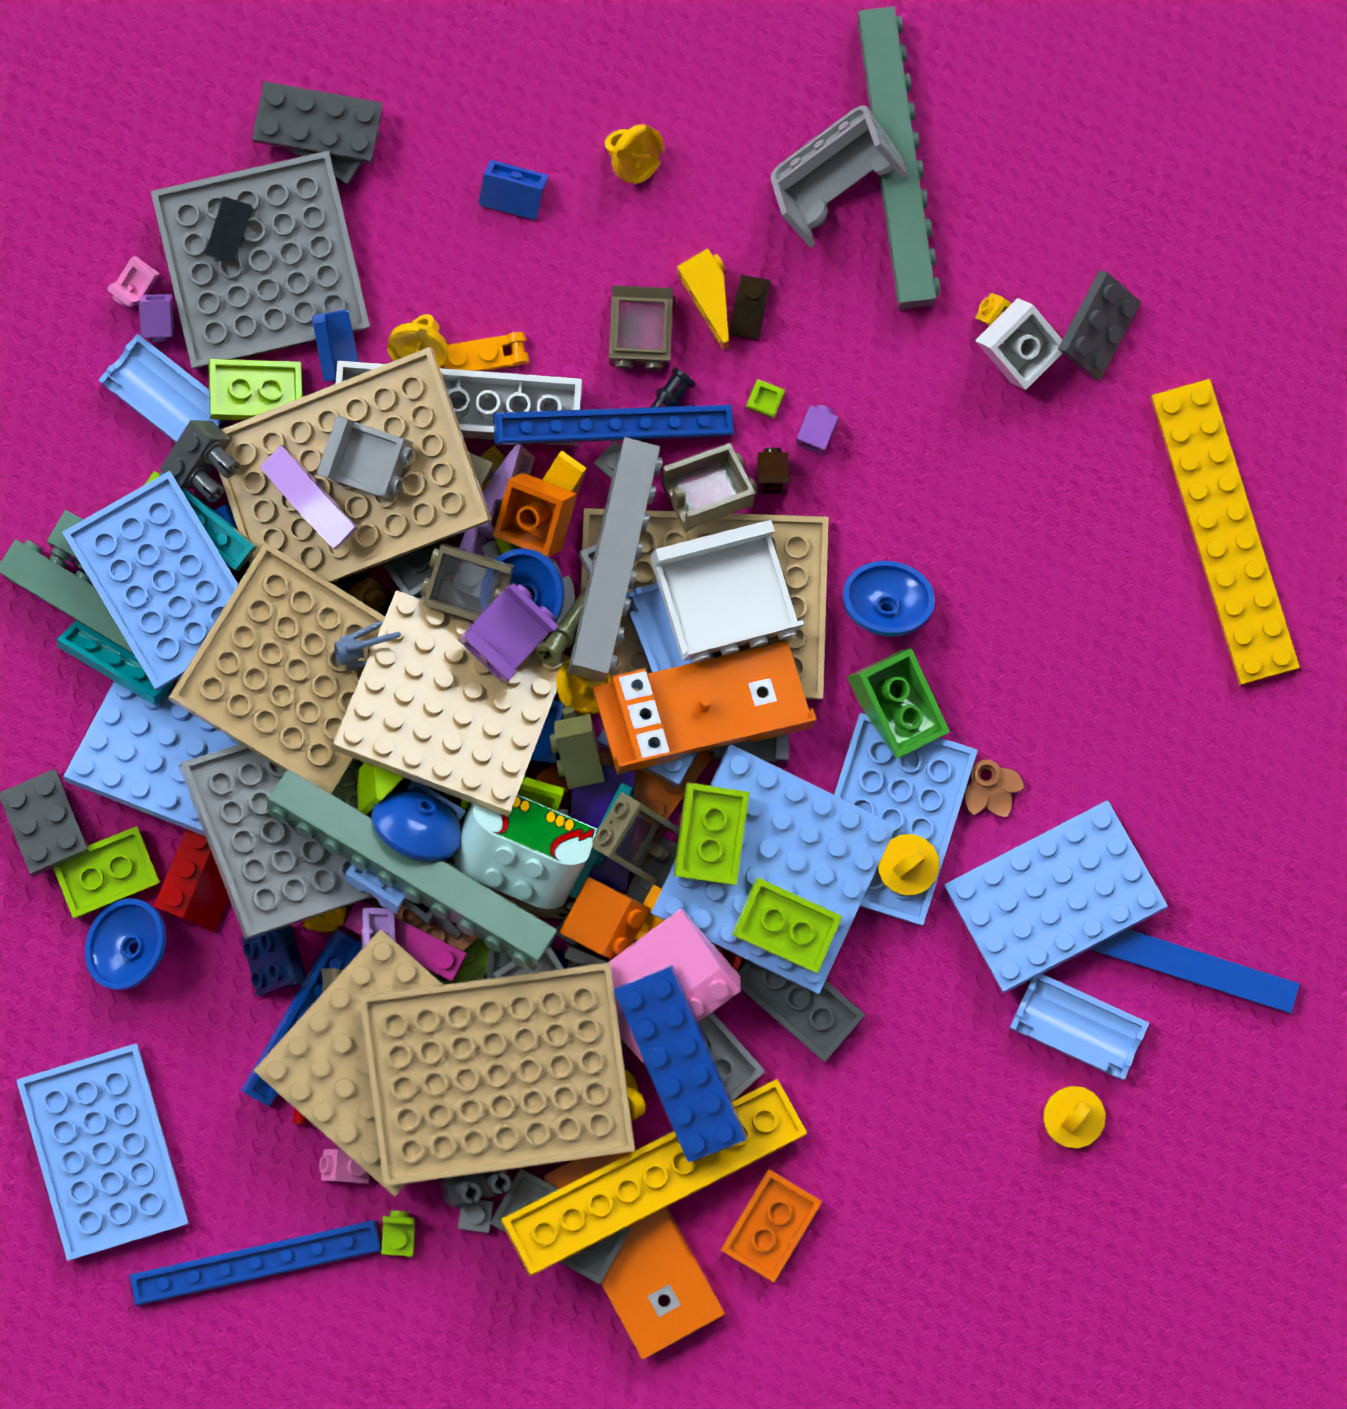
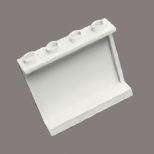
M772 520L659 548L650 556L682 661L692 659L693 663H699L710 659V654L721 651L722 656L739 651V646L750 644L751 648L767 644V639L777 636L779 640H786L796 636V631L804 625L803 620L797 621L771 535L775 532Z

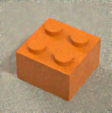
M521 473L508 479L493 536L524 549L536 550L547 557L558 553L563 548L577 493L526 473Z

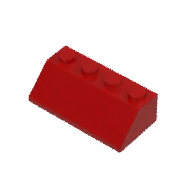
M186 829L154 907L164 913L215 933L230 898L206 836Z

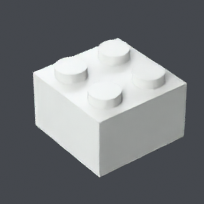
M1019 298L975 340L1008 381L1024 390L1062 354L1058 350L1062 342L1060 336L1034 305Z

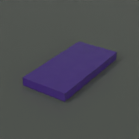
M603 765L605 782L572 788L570 817L598 830L622 781L633 786L631 794L634 795L636 770L617 774L615 766ZM632 824L615 853L630 861ZM607 856L604 857L599 868L593 865L588 875L589 877L615 890L627 891L629 883L628 869Z

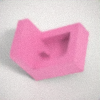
M134 256L130 258L118 280L110 284L107 290L113 294V299L117 303L126 307H132L139 304L142 295H147L159 273Z
M324 1149L319 1164L322 1181L369 1183V1173L343 1150Z

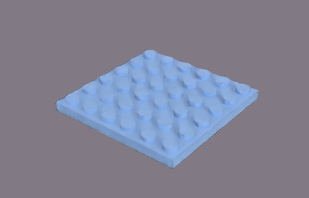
M729 745L710 786L750 792L737 885L674 877V861L650 914L665 921L682 908L712 944L815 994H819L896 825L738 747ZM756 878L763 879L842 916L818 974L731 935Z

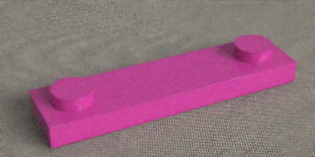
M364 901L354 904L343 925L345 928L361 936L362 909L376 908ZM394 917L395 942L424 968L454 982L468 954Z

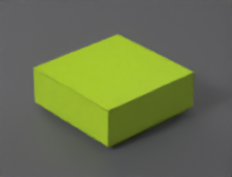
M757 379L746 409L774 420L785 394V389Z

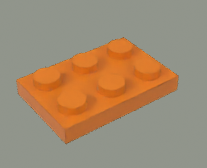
M768 1169L722 1246L721 1251L774 1283L822 1201Z

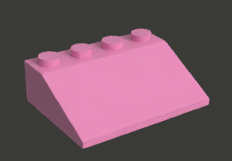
M682 908L608 962L611 965L614 989L673 965L697 1022L741 991L740 975ZM615 995L620 1037L643 1063V1057Z

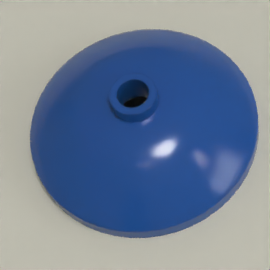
M513 549L497 557L495 560L515 565L510 584L514 583L516 586L520 584L530 593L534 591L535 598L533 602L539 608L541 606L547 608L555 617L553 621L557 623L564 606L565 590L561 574L552 560L543 553L532 549ZM492 568L487 569L481 584L480 599L483 611L488 606L498 574V570Z
M894 561L871 562L856 569L846 580L842 597L847 614L858 626L866 631L882 636H903L919 630L929 621L935 604L934 592L929 581L916 569Z
M416 790L391 791L373 807L371 818L377 834L388 846L407 857L421 861H441L454 855L461 844L462 828L457 817L447 805L429 794Z
M129 898L112 903L96 917L89 929L85 942L86 965L95 981L109 989L121 991L135 988L154 973L163 957L166 946V929L160 913L149 903Z

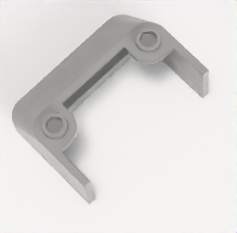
M861 105L854 108L780 163L773 170L770 179L782 216L811 248L816 245L811 229L817 228L825 222L828 202L872 170L878 175H888L896 171L903 180L908 177L899 151L867 106Z

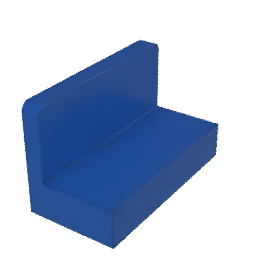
M490 160L483 176L478 203L481 206L535 220L538 216L541 197L546 188L549 175Z
M348 310L312 315L324 382L336 380L337 361L358 362Z

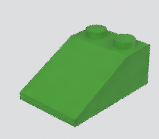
M912 648L897 651L847 676L860 706L896 759L950 732Z

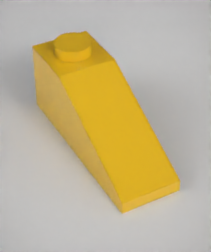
M706 249L678 265L677 275L724 350L728 348L729 344L724 273L722 272L726 269L717 254L713 256L709 249Z

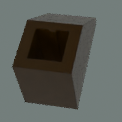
M361 572L346 577L340 587L341 590L383 616H386L394 597V593L374 578Z

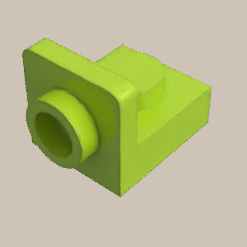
M390 1211V1217L383 1216L382 1255L413 1256L416 1218H409L408 1211Z

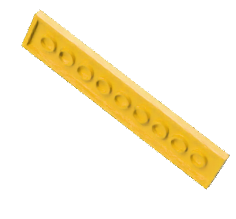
M1203 380L1152 395L1150 398L1239 686L1299 669L1300 666L1211 380Z
M778 1079L732 1102L747 1136L745 1141L688 1163L674 1131L502 1218L501 1223L529 1276L531 1277L805 1137L807 1132Z

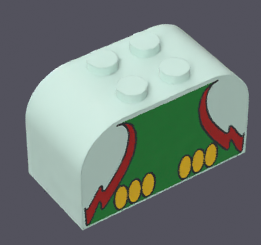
M518 794L509 817L472 803L461 825V844L456 853L452 855V859L456 867L463 874L479 883L533 906L554 909L566 902L589 857L593 845L592 840L596 835L597 829Z

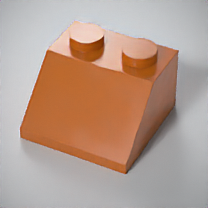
M588 877L559 933L603 956L613 959L632 945L651 908L618 890Z

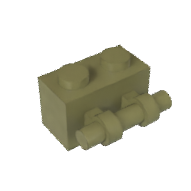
M568 706L563 708L564 718L554 721L555 734L550 735L553 753L559 752L560 759L556 760L559 777L566 778L568 789L605 782L603 762L591 715L578 716L575 714L574 707Z

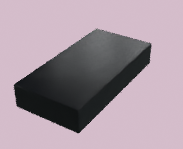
M223 196L205 252L206 256L231 264L236 263L253 209L252 205Z

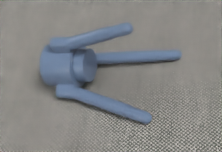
M378 621L350 635L339 637L340 641L334 642L335 655L339 666L347 665L348 670L364 668L367 661H359V658L364 657L363 648L399 638L401 633L386 634L361 642L358 638L382 626L383 622Z

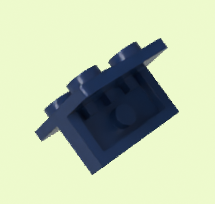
M292 925L245 940L244 936L242 937L243 952L247 957L251 972V982L255 987L257 996L303 984L306 976Z

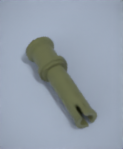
M587 586L582 590V593L562 621L557 624L558 627L548 633L544 643H540L536 647L535 654L544 664L557 666L561 661V654L574 643V634L578 628Z

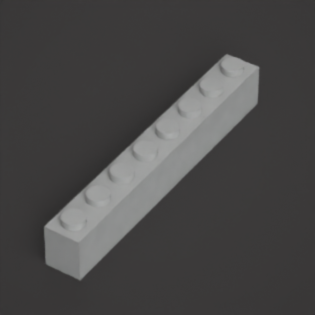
M624 437L619 447L567 671L569 674L604 682L608 673H614L618 657L613 655L615 645H620L624 628L619 626L621 616H627L631 600L626 598L628 588H633L637 571L632 569L634 559H640L643 549V542L639 541L641 531H646L650 514L645 513L647 503L652 504L656 491V486L651 484L653 476L659 475L663 459L658 457L660 446Z

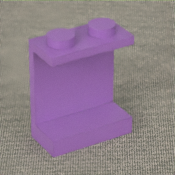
M514 583L508 585L458 639L502 683L508 681L517 672L515 669L548 633L558 627L553 621L555 619L554 615L543 606L539 608L531 600L532 594L522 585L516 586Z

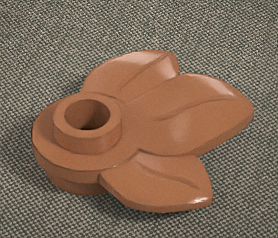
M981 760L971 770L972 782L965 790V803L972 815L979 813L986 806L993 814L1007 817L1012 807L1011 793L1022 790L1024 788L1023 781L1014 770L1000 768L992 760ZM981 771H990L991 779L984 781L980 776Z

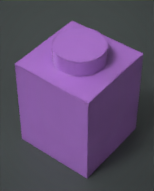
M142 295L139 300L141 338L149 337V341L153 342L166 341L167 337H172L174 332L173 295Z
M810 405L796 438L795 445L824 456L838 422V416L833 415L834 410L823 405H817V408Z

